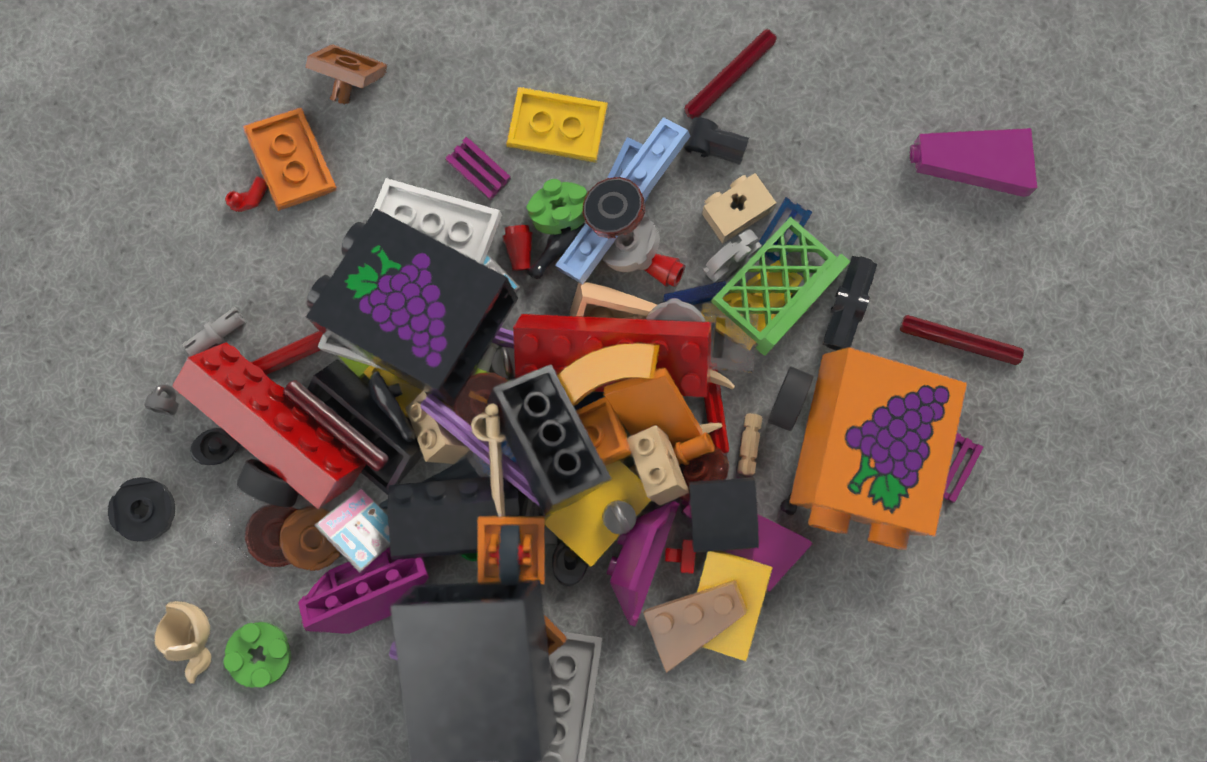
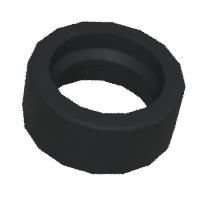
M789 367L768 418V423L792 431L809 392L813 375L794 367Z
M246 460L237 480V486L243 492L271 505L279 507H292L295 505L299 496L295 489L260 460Z

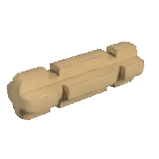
M746 414L743 427H746V429L742 433L739 455L742 458L738 462L737 472L745 476H753L755 473L756 462H754V459L757 458L760 439L758 429L762 425V416L758 414Z

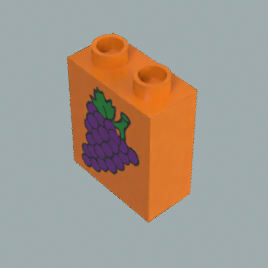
M850 347L823 354L789 503L811 509L808 525L822 530L847 534L850 520L870 525L867 541L881 546L907 550L910 535L935 536L967 383Z

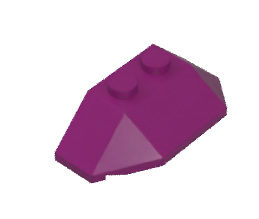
M674 501L636 518L633 528L628 533L620 534L617 544L623 546L619 558L612 556L606 573L612 576L610 584L629 625L636 627L679 506V503Z
M389 546L361 572L350 562L326 571L312 586L307 596H303L298 601L304 629L312 632L350 634L391 616V605L413 585H424L429 578L423 558L392 560Z

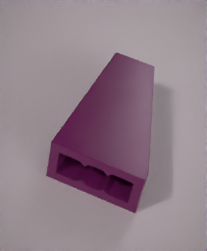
M1031 128L919 134L914 144L910 145V162L915 163L917 173L1022 197L1030 196L1037 189Z
M684 499L682 504L686 508L681 513L691 521L690 502ZM758 514L759 548L723 550V552L773 567L766 591L769 592L813 543L807 538Z

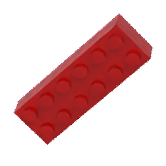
M521 314L513 327L515 379L550 364L556 375H559L578 359L606 347L621 344L659 345L655 371L665 368L682 396L707 397L711 373V322ZM630 378L605 383L597 387V389L594 391L604 392V386H608Z
M227 342L188 357L172 385L181 395L317 509L348 490L366 465L363 460L288 399L283 393L284 387L272 381L264 374L260 367L253 365L240 354L237 348L229 345Z

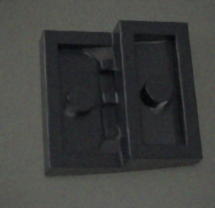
M754 477L689 482L693 552L759 548L757 495Z

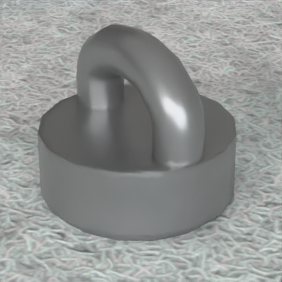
M503 347L495 353L492 367L499 377L505 379L515 378L513 348Z
M160 384L154 388L152 395H147L144 406L150 411L173 416L176 414L179 404L175 402V390L168 384ZM166 392L168 394V399L161 397V393Z
M617 500L611 502L603 511L604 525L615 534L628 533L635 525V510L624 501Z

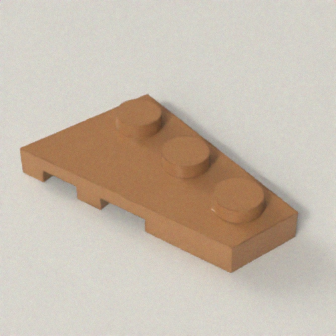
M736 580L648 608L643 614L667 673L745 615L747 609Z

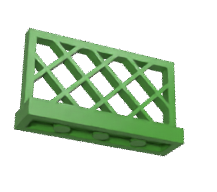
M790 217L720 290L711 303L758 343L756 349L766 356L845 269L850 261L842 254L836 257ZM788 229L799 237V245H785L784 233ZM779 252L781 266H766L765 253ZM786 252H800L802 266H787ZM807 252H816L825 260L823 265L808 266ZM759 260V266H754ZM747 272H760L762 286H746L745 274ZM766 272L782 273L783 287L768 286ZM788 273H803L804 285L802 287H789ZM727 293H741L742 307H731L723 300L724 296ZM747 293H762L764 307H748ZM769 293H784L785 306L783 308L770 307ZM790 293H796V294L791 298ZM749 314H765L766 327L761 332L750 324ZM771 314H777V315L771 320Z

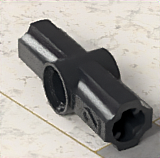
M852 256L850 258L842 286H839L835 295V304L830 310L832 316L822 344L829 349L837 351L848 347L851 348L858 323L862 321L870 299L868 292L877 270V264L871 259L862 256Z

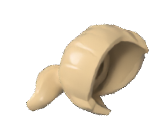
M179 601L166 604V614L160 620L155 632V645L167 660H190L185 669V677L190 684L195 683L196 677L203 673L211 663V654L205 647L210 635V624L207 616L194 604Z

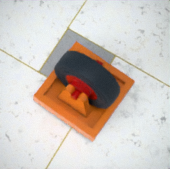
M479 516L478 582H501L502 585H518L519 581L541 580V584H544L545 516Z

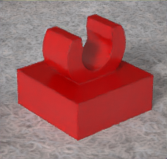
M682 540L681 549L666 548L664 562L680 563L679 573L693 574L695 552H693L692 540Z

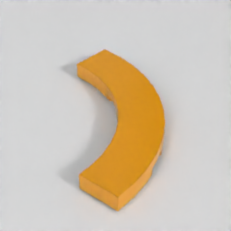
M621 344L606 347L578 359L557 376L574 406L596 390L597 387L605 383L636 377L654 379L659 345Z

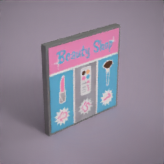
M362 487L315 525L359 572L390 546L388 514L379 507Z

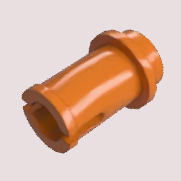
M707 432L683 443L677 441L676 446L672 447L678 464H684L685 466L690 464V460L715 451L713 442Z

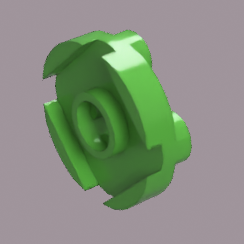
M558 179L546 181L543 188L537 191L527 204V211L535 229L545 234L555 235L561 234L560 229L569 226L571 230L578 228L586 221L584 204L588 194L585 187L575 183L561 182Z
M247 623L237 629L230 637L225 649L224 666L232 678L243 686L251 688L268 686L278 681L286 673L290 665L291 651L288 639L280 628L271 623ZM262 646L266 659L264 661L258 660L255 664L252 661L253 656L250 654L252 648L258 649Z

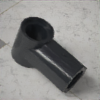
M696 117L692 120L689 129L690 138L685 143L684 150L688 153L692 151L701 153V157H709L711 155L741 165L749 137L720 129L715 122L706 118Z

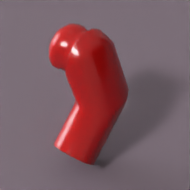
M256 176L249 191L243 193L231 191L226 195L225 202L235 212L256 208L259 206L268 186L263 178Z

